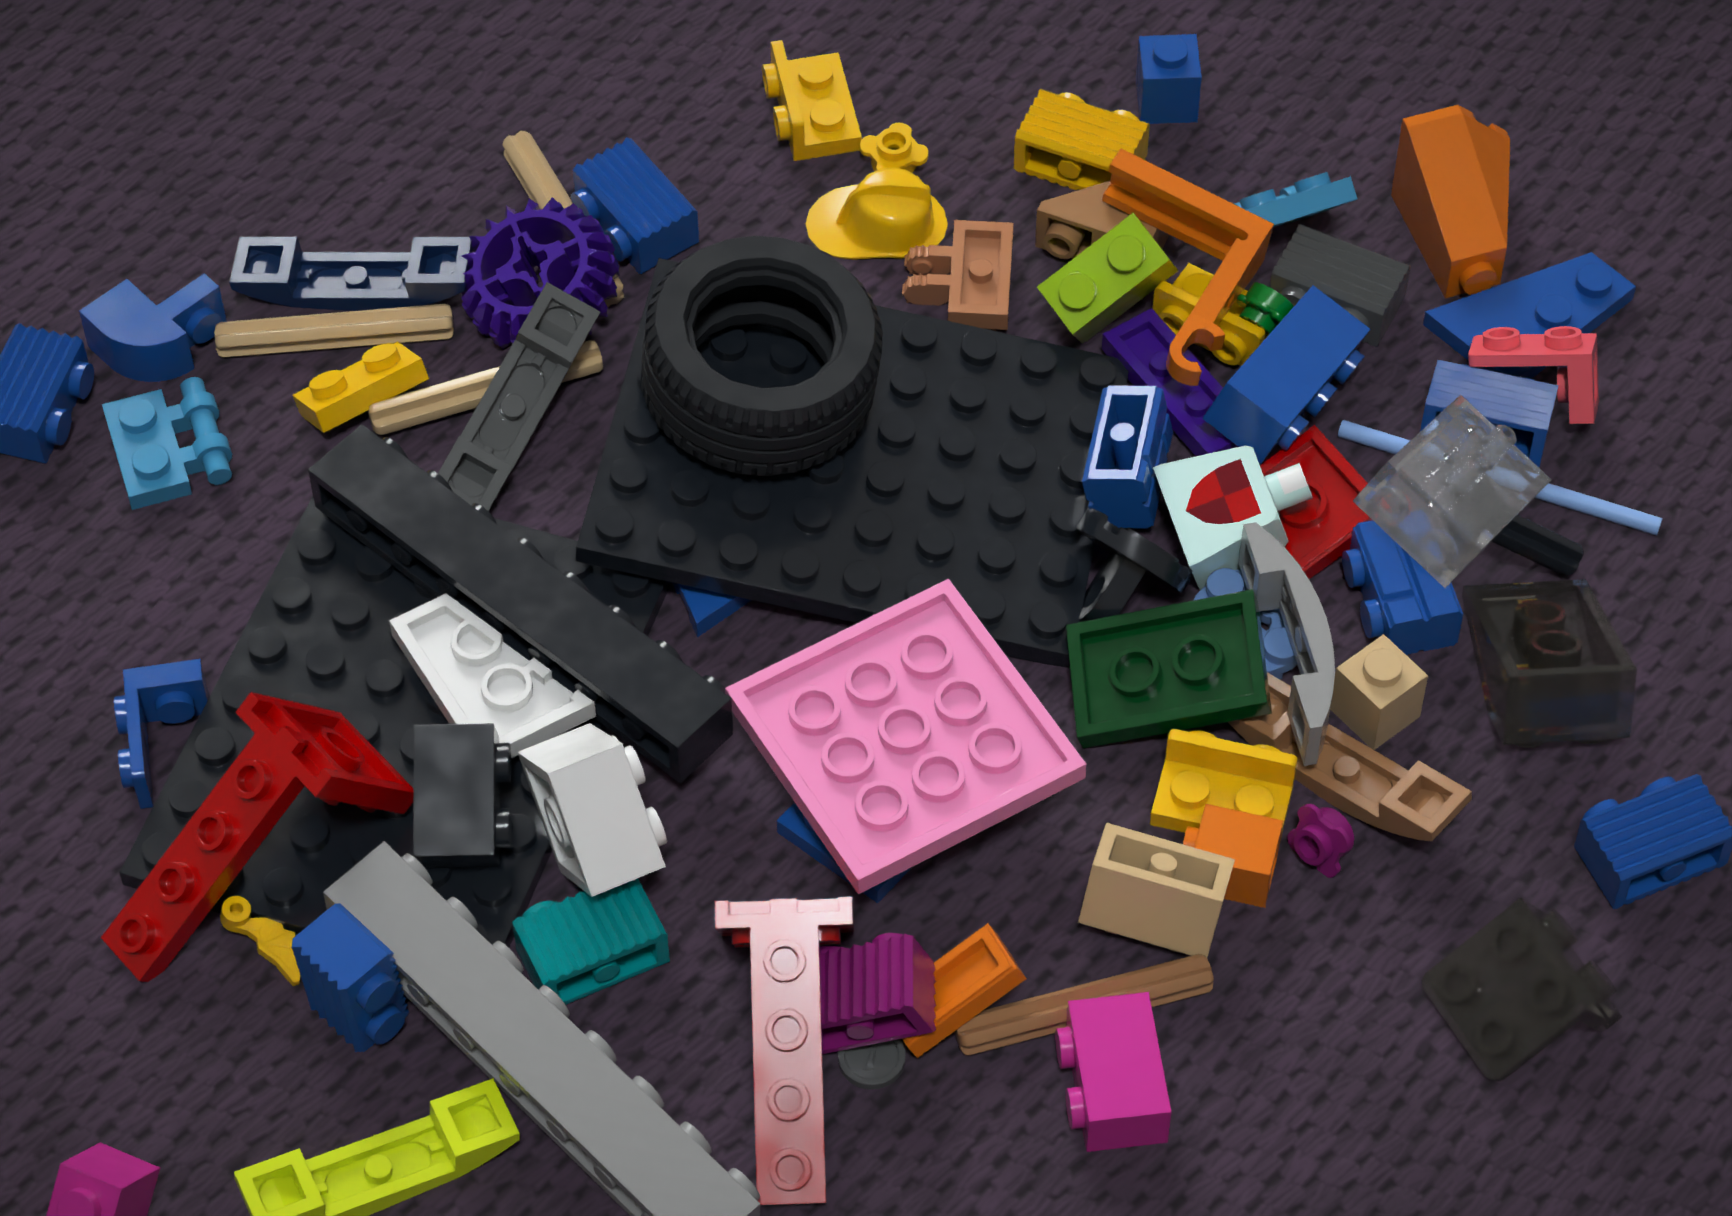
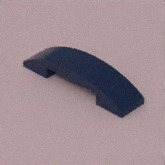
M239 237L229 283L233 291L270 303L295 308L362 311L422 306L451 298L466 291L467 284L463 273L468 271L470 266L468 259L462 257V255L472 253L473 247L470 237H413L411 252H302L298 237Z

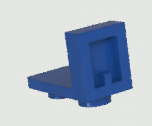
M200 659L123 670L125 695L114 697V711L119 735L128 734L129 748L118 750V763L123 788H135L140 809L153 807L147 723L162 721L176 724L185 722L193 716L201 715L209 699V692Z

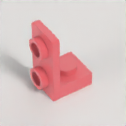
M1560 326L1550 328L1544 334H1520L1519 330L1515 328L1497 327L1484 331L1483 335L1473 337L1468 353L1470 367L1558 366L1557 385L1559 386L1557 399L1558 403H1569V424H1594L1599 405L1597 333H1582L1576 327Z

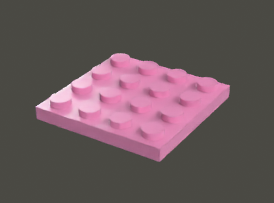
M949 579L725 688V694L731 698L733 714L858 894L1086 778V762Z

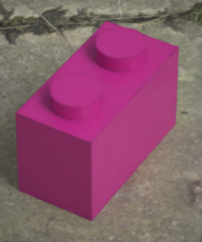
M1149 992L1068 1001L1066 1027L1055 1029L1056 1051L1060 1069L1072 1068L1075 1087L1066 1088L1067 1115L1071 1129L1082 1128L1086 1152L1168 1143L1171 1107Z

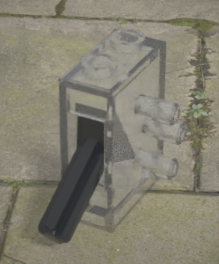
M1459 395L1395 454L1353 500L1360 509L1444 588L1491 542L1558 574H1565L1567 576L1573 575L1577 571L1579 562L1584 555V550L1580 544L1519 515L1552 479L1514 445L1517 439L1510 427L1506 425H1497L1495 427L1462 395Z

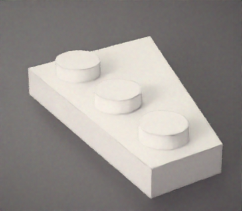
M446 593L389 620L393 638L449 724L494 723L499 735V743H510L511 758L517 756L518 751L554 738L596 717L594 701L579 690L572 693L552 678V671L535 658L529 661L503 642V636L500 632Z

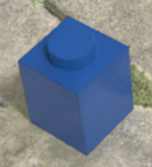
M1197 34L1139 36L1136 90L1140 121L1150 124L1198 122L1202 76Z

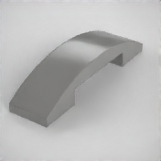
M1256 522L1243 524L1239 566L1247 590L1253 589L1255 592L1259 612L1272 609L1280 610L1301 674L1295 675L1292 678L1287 715L1303 765L1317 764L1326 737L1335 678L1334 649L1327 617L1310 580L1288 550Z

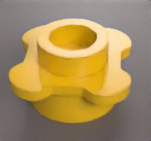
M904 123L891 124L888 129L883 130L879 135L865 136L860 142V152L862 155L871 158V166L874 171L881 168L895 167L913 173L917 166L925 164L928 160V148L915 141L912 137L911 127Z

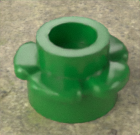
M1258 282L1252 284L1246 295L1239 294L1236 298L1237 304L1244 308L1239 317L1262 327L1265 330V336H1268L1294 307L1282 294Z

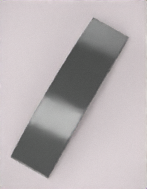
M548 282L545 284L520 328L514 343L461 436L458 437L438 472L455 494L470 505L477 503L488 511L532 437L600 314V311Z

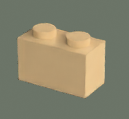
M1106 823L1092 864L1078 923L1164 947L1174 952L1185 953L1191 956L1202 954L1208 957L1235 859Z

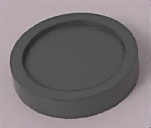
M901 1039L838 1051V1065L842 1075L851 1084L863 1089L872 1090L889 1086L900 1077L905 1067L906 1054Z

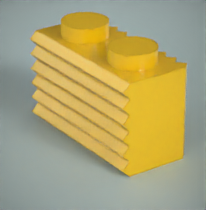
M1039 89L1037 97L1034 98L1033 105H1030L1029 112L1026 113L1024 121L1021 122L1020 128L1016 131L1014 169L1017 172H1025L1027 175L1036 176L1042 180L1047 179L1051 183L1057 182L1060 186H1068L1073 190H1081L1110 181L1112 173L1108 172L1109 165L1120 149L1145 160L1148 154L1150 123L1140 121L1134 114L1126 110H1115L1112 112L1087 104L1079 96L1072 93L1055 94Z

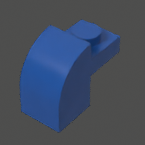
M205 273L158 305H155L134 284L125 279L79 310L88 347L115 372L127 378L144 382L174 379L195 369L190 348L197 343H205L215 336L216 324L227 322L220 288Z

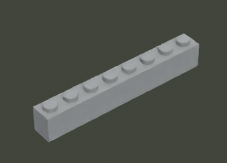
M383 841L323 892L327 910L332 905L341 903L394 953L392 957L396 959L394 963L398 966L396 970L399 972L398 977L401 979L399 983L402 985L401 989L404 991V995L490 1079L494 1078L496 1085L630 1216H760V1203L758 1202L760 1194L753 1183L738 1169L731 1168L727 1172L709 1155L712 1153V1149L708 1141L692 1124L684 1121L679 1126L662 1109L664 1102L648 1081L638 1075L633 1079L629 1078L615 1064L617 1061L615 1053L599 1034L592 1030L584 1034L568 1019L570 1012L562 999L546 985L537 989L522 974L524 971L523 966L510 948L501 941H496L493 945L476 930L478 924L474 916L461 901L455 897H451L446 901L430 885L433 882L429 873L414 856L406 853L400 857Z

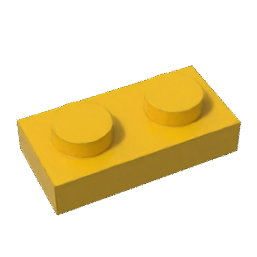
M399 342L394 344L386 343L367 350L363 354L362 360L342 370H331L317 375L310 381L309 387L292 396L301 416L325 433L368 411L373 403L393 398L428 380L429 377L421 357Z

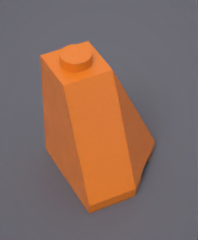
M1460 105L1402 119L1391 192L1396 206L1445 298L1464 293L1473 295L1500 284L1507 250L1510 137L1506 130L1493 123L1486 126L1478 122L1471 111Z

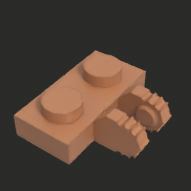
M954 220L953 246L929 245L925 247L924 245H916L914 248L910 247L908 254L905 255L904 266L907 267L909 274H913V276H908V279L902 286V295H904L907 303L941 306L949 301L948 321L983 329L1008 330L1013 223Z

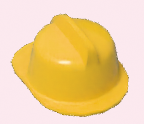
M893 167L878 169L869 173L858 185L836 188L821 196L809 209L805 224L810 240L819 250L836 258L857 260L874 258L902 259L908 254L910 247L914 248L916 245H924L925 247L938 245L945 237L948 222L943 207L931 195L929 185L924 184L918 176L908 170Z

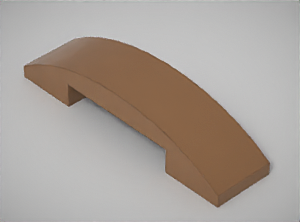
M1268 672L1272 714L1228 722L1252 746L1257 744L1269 745L1279 749L1281 752L1297 756L1295 780L1329 804L1365 823L1400 836L1416 840L1433 841L1472 800V791L1418 760L1410 770H1407L1329 723L1323 749L1317 764L1304 766L1287 715L1291 686Z

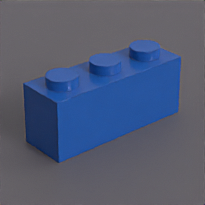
M1312 285L1229 379L1202 419L1238 447L1245 445L1253 447L1260 464L1277 445L1287 451L1309 424L1302 415L1307 412L1315 418L1337 391V388L1330 384V382L1335 379L1344 385L1363 361L1365 356L1356 349L1371 329Z

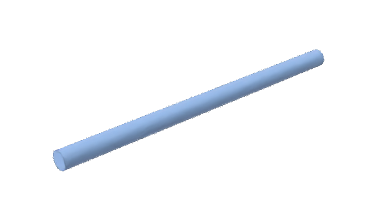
M1342 420L1338 431L1339 438L1458 475L1472 461L1487 484L1657 536L1663 518L1450 452L1446 453L1440 449L1435 451L1430 446L1422 448L1417 442L1346 420Z

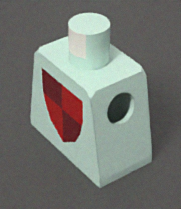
M1246 445L1153 467L1190 569L1193 570L1192 574L1200 590L1206 586L1208 576L1214 571L1221 568L1240 569L1239 555L1243 524L1256 522L1285 547L1289 540L1278 511L1313 498L1300 463L1264 476L1253 447Z

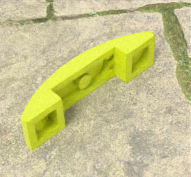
M494 1078L431 1100L430 1115L307 1160L304 1159L299 1148L235 1171L234 1179L250 1216H369L469 1173L520 1140V1133Z

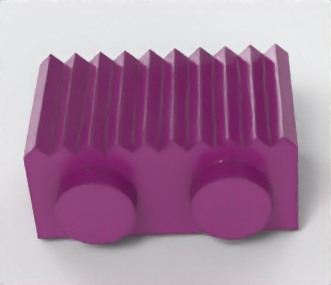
M885 933L876 936L872 943L866 942L863 946L853 944L850 949L837 946L819 947L822 1054L932 1033L936 1030L934 1023L936 1018L934 1007L936 1004L933 997L936 994L933 985L936 982L934 977L936 969L933 960L914 936Z

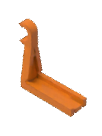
M1120 149L1109 165L1108 172L1112 173L1111 184L1104 192L1102 201L1129 215L1134 212L1139 220L1222 260L1194 309L1171 342L1166 360V368L1176 381L1189 386H1198L1202 372L1198 362H1191L1184 358L1183 355L1188 347L1195 343L1207 346L1210 351L1222 349L1225 333L1218 325L1235 303L1237 296L1243 292L1265 260L1274 224L1130 152Z

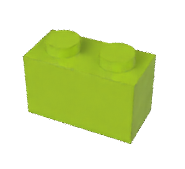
M1133 212L1038 285L1037 288L1070 332L1083 344L1152 292L1161 281H1166L1178 272V269Z

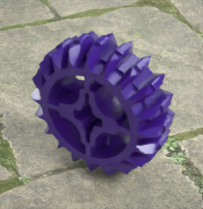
M552 197L545 207L540 209L538 203L529 198L525 211L520 213L506 205V219L499 223L486 219L485 228L488 233L485 236H470L473 253L462 255V257L468 259L470 269L463 273L467 285L466 291L461 292L463 295L461 297L463 301L462 306L468 317L473 318V323L478 332L482 335L484 334L486 338L491 336L493 342L503 350L514 343L520 328L547 282L600 311L598 317H608V307L604 300L617 297V286L613 279L620 276L619 264L614 257L615 248L609 236L604 234L599 221L593 218L592 215L585 216L582 209L578 208L574 203L564 209L562 204ZM535 266H538L541 271L539 275L543 282L542 287H539L536 282L538 277L534 271Z

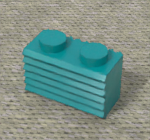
M638 878L593 897L585 891H579L574 897L567 896L562 902L550 900L539 902L527 909L522 917H517L512 922L516 951L533 985L537 989L543 985L548 986L562 999L565 1005L670 962L668 935Z

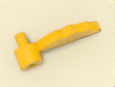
M231 896L227 898L222 904L220 915L223 927L231 932L247 935L254 940L257 945L258 954L275 965L292 986L299 985L301 975L292 949V940L295 937V932L284 929L281 923L269 918H250L251 905L244 897Z

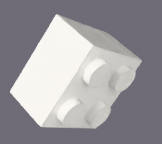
M589 723L518 751L559 870L578 887L593 897L666 867L659 849L660 846L667 843L666 834L653 807L645 809L638 789V785L645 783V774L641 762L631 745L624 748L623 743L619 742L616 736H610Z

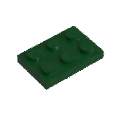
M1253 589L1066 625L1076 732L1082 748L1169 733L1171 729L1186 730L1272 714L1259 605Z

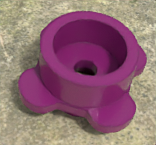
M1305 804L1298 809L1299 823L1297 827L1288 833L1289 846L1304 862L1316 866L1317 870L1327 878H1332L1341 871L1340 858L1353 848V830L1347 819L1337 810L1329 807L1318 808L1314 804Z

